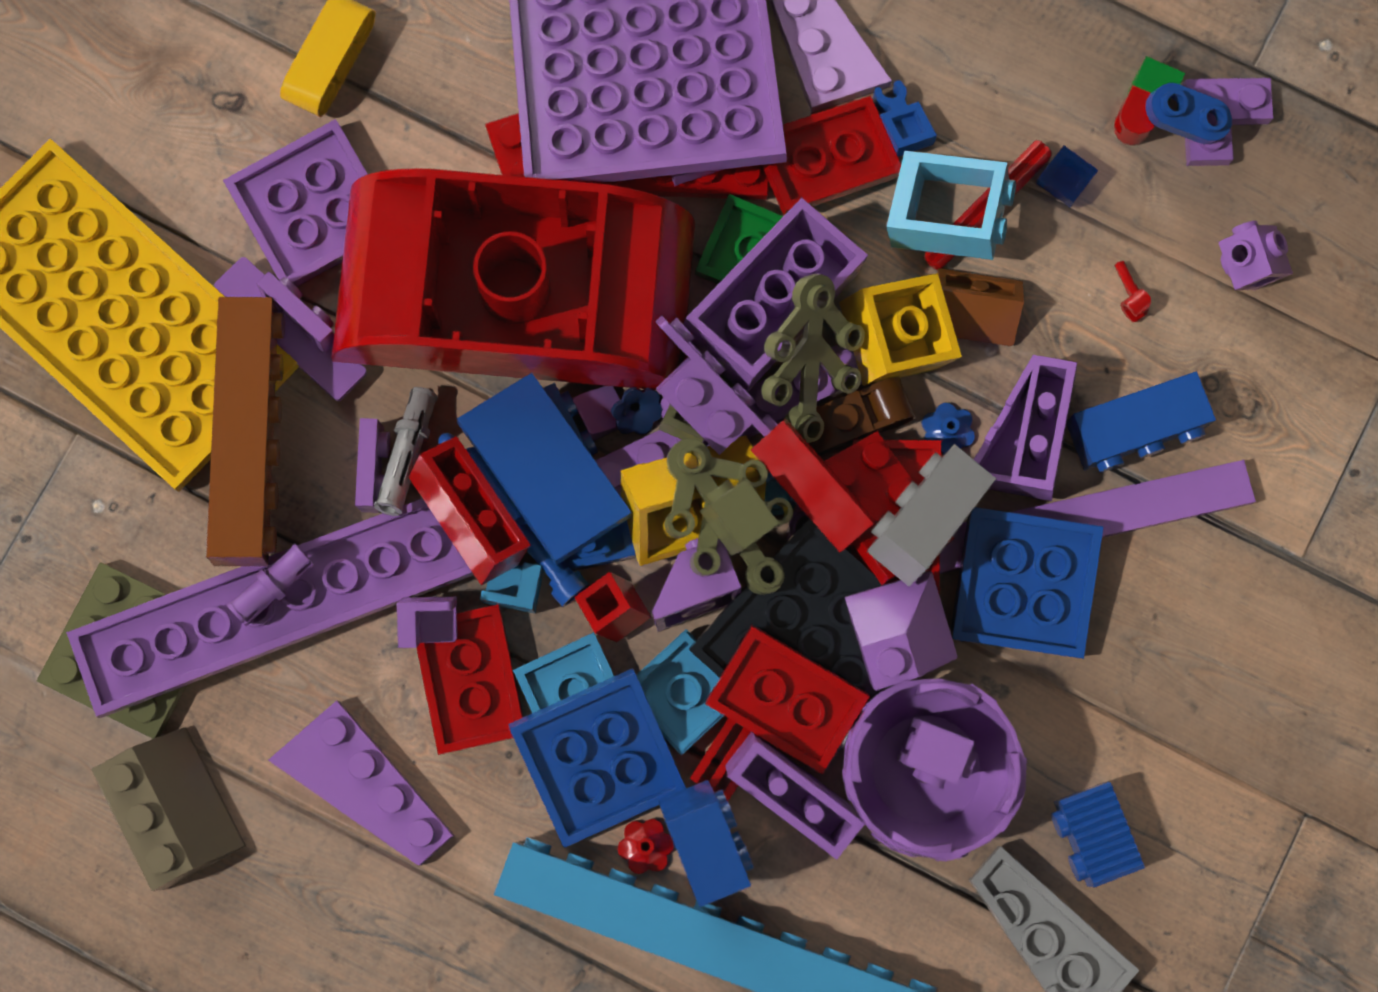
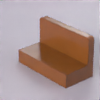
M938 268L937 273L956 338L1006 346L1014 345L1024 305L1023 281Z

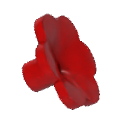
M649 819L643 824L637 821L628 823L624 830L625 838L618 844V853L623 859L628 860L630 870L636 874H642L648 869L655 872L663 870L667 865V854L674 848V842L669 834L664 833L662 823L656 819ZM642 843H649L650 848L648 851L642 850Z

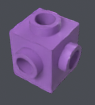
M1249 221L1232 229V236L1218 242L1222 251V267L1226 274L1230 276L1235 290H1257L1293 274L1286 255L1288 252L1286 239L1275 225H1258L1257 221Z

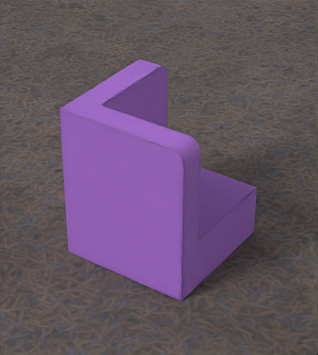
M406 597L397 602L398 648H416L420 643L456 641L458 637L457 597Z

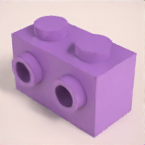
M912 717L897 760L915 768L912 776L918 780L943 789L946 781L958 785L961 776L964 778L969 777L976 761L977 752L971 750L974 741Z

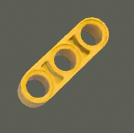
M327 0L282 82L280 90L281 99L318 117L324 116L331 107L373 29L376 11L354 0Z

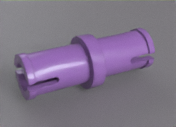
M294 544L267 571L261 569L256 573L255 576L258 579L232 602H229L227 607L245 626H248L275 599L281 601L286 596L284 591L315 564Z

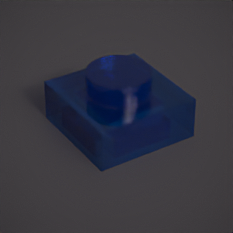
M1064 145L1040 175L1036 183L1071 208L1095 177L1098 169Z

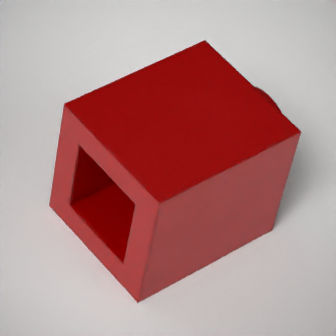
M610 571L574 597L594 633L616 643L652 618L632 583Z

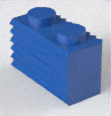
M1111 782L1100 783L1053 801L1057 811L1051 813V818L1060 838L1068 837L1074 854L1068 856V860L1078 882L1085 880L1087 887L1095 888L1145 868Z

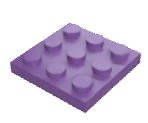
M334 119L227 177L223 181L279 281L286 277L298 287L342 262L351 186L357 179L368 174L339 123Z

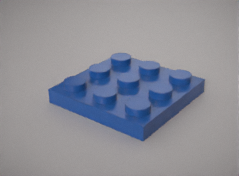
M974 507L967 518L950 630L952 639L1084 659L1104 527Z
M633 668L508 724L564 848L658 806L659 799L686 789Z

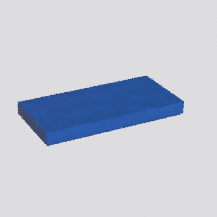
M533 373L528 374L457 418L458 425L556 565L631 518L632 512Z

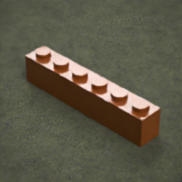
M218 297L206 557L213 566H268L269 553H276L277 530L275 526H270L271 509L278 508L279 502L278 484L272 483V466H279L280 442L279 439H273L274 423H281L282 401L281 397H275L276 381L283 380L282 354H277V339H284L285 316L284 312H278L272 297Z

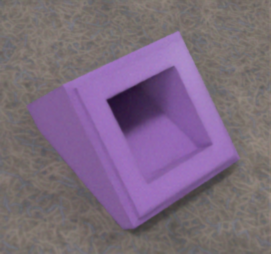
M604 386L572 398L579 412L580 419L593 441L618 430L616 428V419L612 416L611 409L620 399L613 386Z

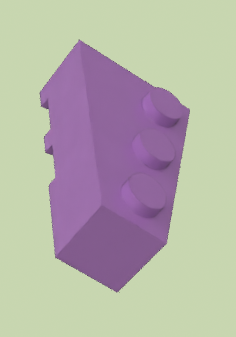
M1037 355L1031 357L1006 400L1003 410L993 427L991 426L984 443L974 458V461L996 478L988 490L1052 501L1076 378L1077 362Z

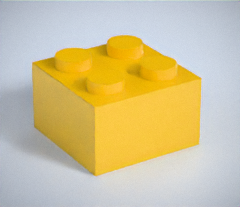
M938 273L862 288L839 302L842 314L846 320L860 325L865 332L863 344L859 349L853 351L858 370L861 373L863 386L892 377L901 378L937 370L962 357Z

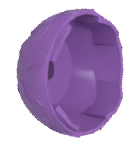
M944 679L909 680L895 684L880 692L862 709L863 713L850 730L845 744L844 769L842 770L843 781L848 800L852 802L859 817L872 832L871 835L893 851L910 857H926L937 861H949L967 856L969 852L989 843L1001 831H1005L1023 800L1026 787L1027 758L1024 757L1014 727L994 698L972 683L968 685ZM912 717L974 741L971 750L977 752V757L968 778L961 776L958 785L946 781L944 788L941 789L928 783L920 782L916 777L912 776V767L897 760Z

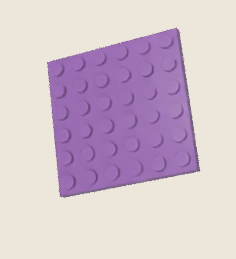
M509 0L524 177L605 183L786 162L787 153L766 0Z

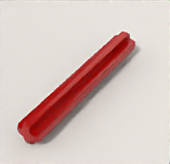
M1040 140L1034 141L1008 167L1009 180L1016 181L1015 194L1052 156L1050 148ZM990 187L952 225L982 228ZM925 251L923 258L928 265L937 271L938 268L942 269L955 255Z

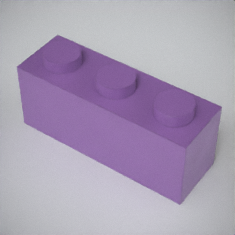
M753 732L748 735L725 765L728 778L836 860L865 825L852 805L768 741Z

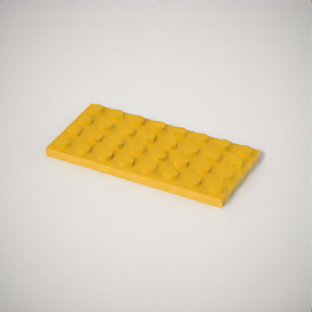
M50 138L0 188V328L172 488L180 492L211 459L218 297L225 296ZM278 344L277 354H282L284 371L283 380L276 381L275 392L299 368L297 362Z

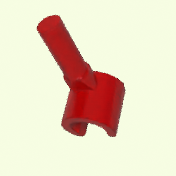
M1120 261L1114 266L1126 289L1125 291L1130 296L1120 303L1121 309L1131 322H1137L1148 314L1151 297L1145 290L1138 288L1125 262Z

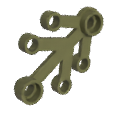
M812 274L798 280L792 293L795 309L778 331L768 336L764 345L765 354L769 358L784 362L774 376H770L763 383L761 393L764 400L777 406L785 405L792 396L793 388L791 382L801 370L799 405L794 406L786 414L785 419L792 424L807 443L817 441L824 431V422L820 414L816 412L819 366L821 365L831 377L832 386L837 390L850 394L855 392L861 383L860 371L844 364L822 338L823 321L835 333V343L839 347L855 351L861 347L865 339L864 329L860 325L847 321L834 305V284L829 277L822 274ZM804 326V337L796 346L793 338ZM782 342V347H781L780 351H778V347H779L780 343ZM779 386V390H778L777 394L775 395V391H776L777 387Z
M684 439L672 446L667 455V468L677 481L671 513L666 517L664 523L666 532L673 538H683L693 531L695 520L689 510L694 488L697 489L705 501L704 507L711 503L706 495L718 487L711 476L741 482L747 478V467H753L759 474L757 482L749 481L755 489L761 486L767 479L768 473L765 465L758 460H750L742 464L712 457L707 446L695 439ZM690 453L697 458L698 464L695 469L688 468L685 465V454ZM775 498L769 502L763 500L770 512L773 505H779L784 511L783 519L777 520L779 524L775 527L790 521L793 509L786 499ZM675 516H681L685 519L687 527L684 532H679L673 527L672 522ZM703 516L697 550L691 556L690 567L695 574L705 577L719 569L721 560L716 552L718 536ZM755 542L739 552L747 564L744 574L745 583L753 593L766 595L775 592L781 587L784 581V570L777 560L765 557ZM701 554H706L711 558L712 566L709 570H704L699 566L698 558ZM763 567H768L772 570L774 578L771 583H766L762 580L760 572Z

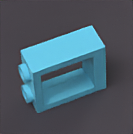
M905 151L886 226L891 247L993 260L996 245H1003L1006 238L1007 219L1003 218L1005 206H1012L1015 197L1016 181L1009 180L1008 163ZM924 180L990 187L982 228L916 221L915 218Z

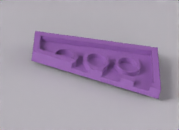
M336 700L268 760L418 866H421L455 836L340 701Z

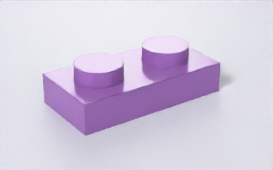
M360 418L355 506L361 512L379 513L375 509L374 503L377 501L385 476L382 475V458H389L390 433L384 432V427L378 419Z

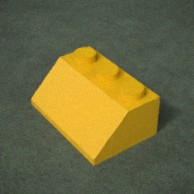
M746 435L738 437L720 455L710 445L707 446L711 456L742 464L750 460L759 461L752 453L751 449L753 447ZM690 453L684 456L685 465L688 468L695 469L698 464L697 458ZM667 457L621 470V498L632 512V516L627 520L636 558L640 566L676 556L686 550V543L699 538L703 516L700 510L704 508L705 501L696 488H694L689 510L695 520L693 531L683 538H673L665 530L664 523L666 517L671 513L677 481L669 473ZM747 467V479L751 482H757L759 478L758 471L753 467ZM711 476L717 484V486L721 485L726 480H728L726 478ZM729 479L733 486L739 483L737 480ZM766 481L761 486L755 488V491L764 501ZM681 516L673 518V527L679 532H684L687 527L685 519Z

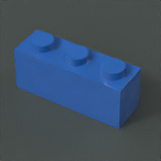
M1196 371L1074 413L1067 420V428L1084 471L1097 466L1099 473L1123 465L1122 457L1138 452L1141 459L1165 450L1163 444L1165 442L1179 438L1181 444H1186L1202 438L1206 435L1204 429L1216 421V418Z

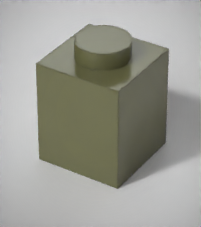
M747 478L734 486L729 479L706 495L711 503L700 510V513L731 556L743 551L779 524Z

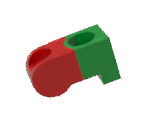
M1148 56L1145 57L1114 122V133L1118 140L1132 146L1139 145L1147 139L1155 127L1146 114L1148 96L1164 84H1181L1185 76L1184 72Z

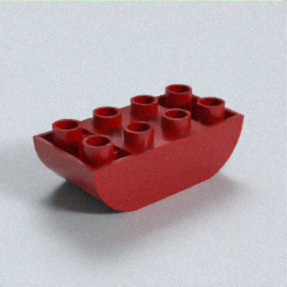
M429 168L392 169L365 175L357 179L352 184L350 190L331 357L332 362L524 378L528 374L533 373L537 380L628 388L637 387L639 389L654 388L657 390L656 387L684 362V352L655 321L663 316L669 323L677 318L684 324L685 318L688 316L695 220L686 209L668 199L647 192L609 184Z

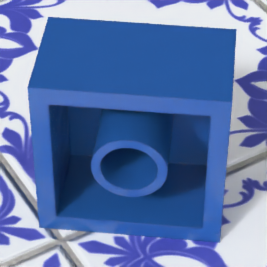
M706 780L658 800L699 907L751 887L746 872L754 869V866L739 832H730V829L738 825L722 790L714 792L709 781Z

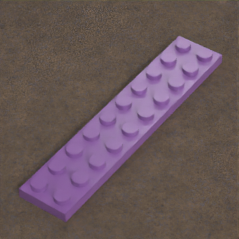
M422 498L403 505V512L399 516L382 513L297 545L315 565L309 568L284 591L286 596L281 601L275 599L248 626H245L230 611L227 604L237 598L258 579L255 576L256 573L261 569L267 571L291 548L269 556L268 566H241L66 633L95 715L98 718H103L397 605V602L402 598L418 597L474 574Z

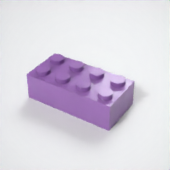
M801 198L685 318L683 325L695 337L689 343L690 346L700 355L708 350L726 369L722 375L734 385L738 382L748 392L777 361L765 354V341L770 334L778 331L795 309L792 293L798 280L812 274L825 275L834 284L836 298L858 275L868 254ZM804 326L793 338L794 341H796L802 335V333L804 332ZM782 342L780 343V345H779V347H778V351H780V349H781V347H782Z

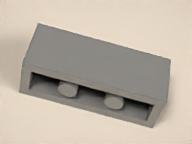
M955 444L943 457L936 452L930 457L918 472L924 477L920 485L918 486L912 481L895 501L901 506V509L895 516L888 511L871 531L878 538L867 552L908 586L928 569L996 480L993 475Z

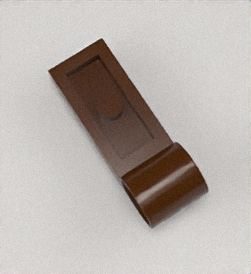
M900 377L882 380L816 407V412L820 414L824 422V431L817 441L808 444L820 456L853 442V439H861L876 431L885 432L915 419V414Z

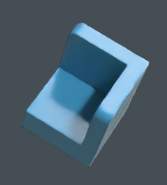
M524 562L523 566L518 565L487 582L486 591L482 590L480 600L487 605L499 604L503 608L536 614L544 575L542 566Z

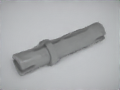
M414 387L410 390V397L403 419L396 423L394 429L397 438L377 501L374 503L375 509L386 515L399 516V514H402L411 482L409 475L419 457L422 444L426 443L430 436L428 424L438 396L427 388Z

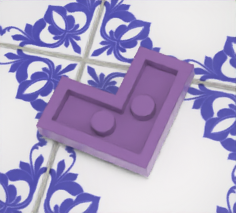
M1271 78L1186 79L1182 86L1224 102L1231 112L1232 125L1269 124L1273 119ZM1208 113V122L1212 126H1215V116L1211 113ZM1231 129L1225 137L1211 144H1200L1185 138L1186 166L1229 165L1233 161Z

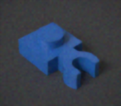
M900 80L894 82L892 90L894 98L886 97L880 87L875 88L872 100L876 109L882 113L880 118L898 157L904 155L905 151L914 152L934 145L937 135L919 101L907 105L905 101L907 89Z

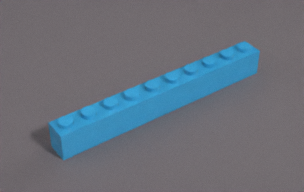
M526 837L524 845L513 842L494 892L495 896L755 992L937 991V987L911 978L909 986L893 981L894 971L869 962L866 970L849 964L850 955L826 946L823 955L806 949L807 939L782 931L780 939L763 933L765 924L739 915L737 923L720 917L722 908L715 905L707 904L699 907L696 900L694 907L678 902L679 892L657 884L653 885L651 891L634 885L637 877L611 868L609 876L592 870L594 861L570 852L566 860L549 854L551 845Z

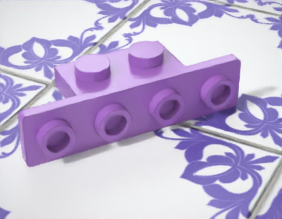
M241 257L214 283V287L225 297H272L278 312H284L285 336L284 339H277V344L335 401H341L367 375L365 367L361 364L332 362L334 333L331 327L335 325L334 322L318 306L310 310L300 300L303 296L302 292L288 278L283 277L279 281L269 271L264 275L246 257Z
M663 316L655 321L688 356L656 389L719 455L752 424L764 437L778 425L768 414L761 420L750 409L756 401L738 382L732 388L728 386L720 377L726 369L708 350L700 356L690 346L689 343L695 337L677 318L671 323Z

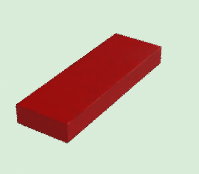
M787 419L779 423L751 449L752 453L765 465L766 469L839 552H842L876 522Z

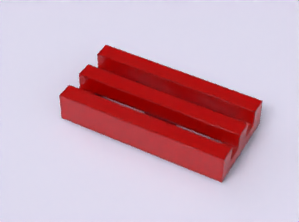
M729 718L727 719L689 778L696 784L707 780L702 775L736 722ZM743 727L711 777L709 783L714 792L722 790L717 785L726 772L725 765L751 733L748 729ZM732 780L726 789L722 790L728 801L738 787V784Z

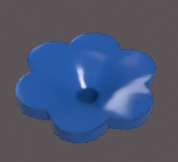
M951 403L940 404L935 412L926 414L922 419V428L926 432L924 440H941V453L943 455L954 444L960 449L961 447L970 446L975 438V434L970 428L973 421L971 414L964 409L957 410ZM947 425H952L953 429H949Z

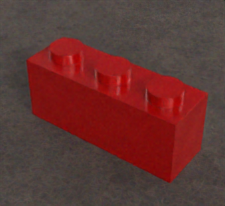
M455 436L421 453L409 475V479L480 585L482 586L518 566L531 544L459 438Z

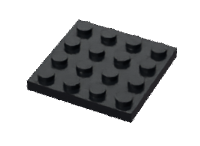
M808 517L772 557L781 564L784 570V581L781 587L770 594L758 595L753 593L746 585L741 590V593L729 603L689 647V651L720 678L753 624L868 693L870 697L864 705L865 707L875 696L889 687L876 691L873 689L844 597L882 585L876 576L846 548L839 552ZM768 567L761 569L760 576L762 580L766 583H771L774 578L772 570ZM861 710L860 714L858 715L857 719H856L855 722L853 723V725H852V727L850 728V730H851V729L853 728V726L856 724L857 720L859 719V717H860L861 714L863 713V710ZM849 732L842 741L833 758L845 746Z

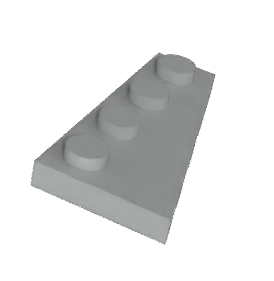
M997 846L969 879L1045 992H1122L1140 971L1001 846Z

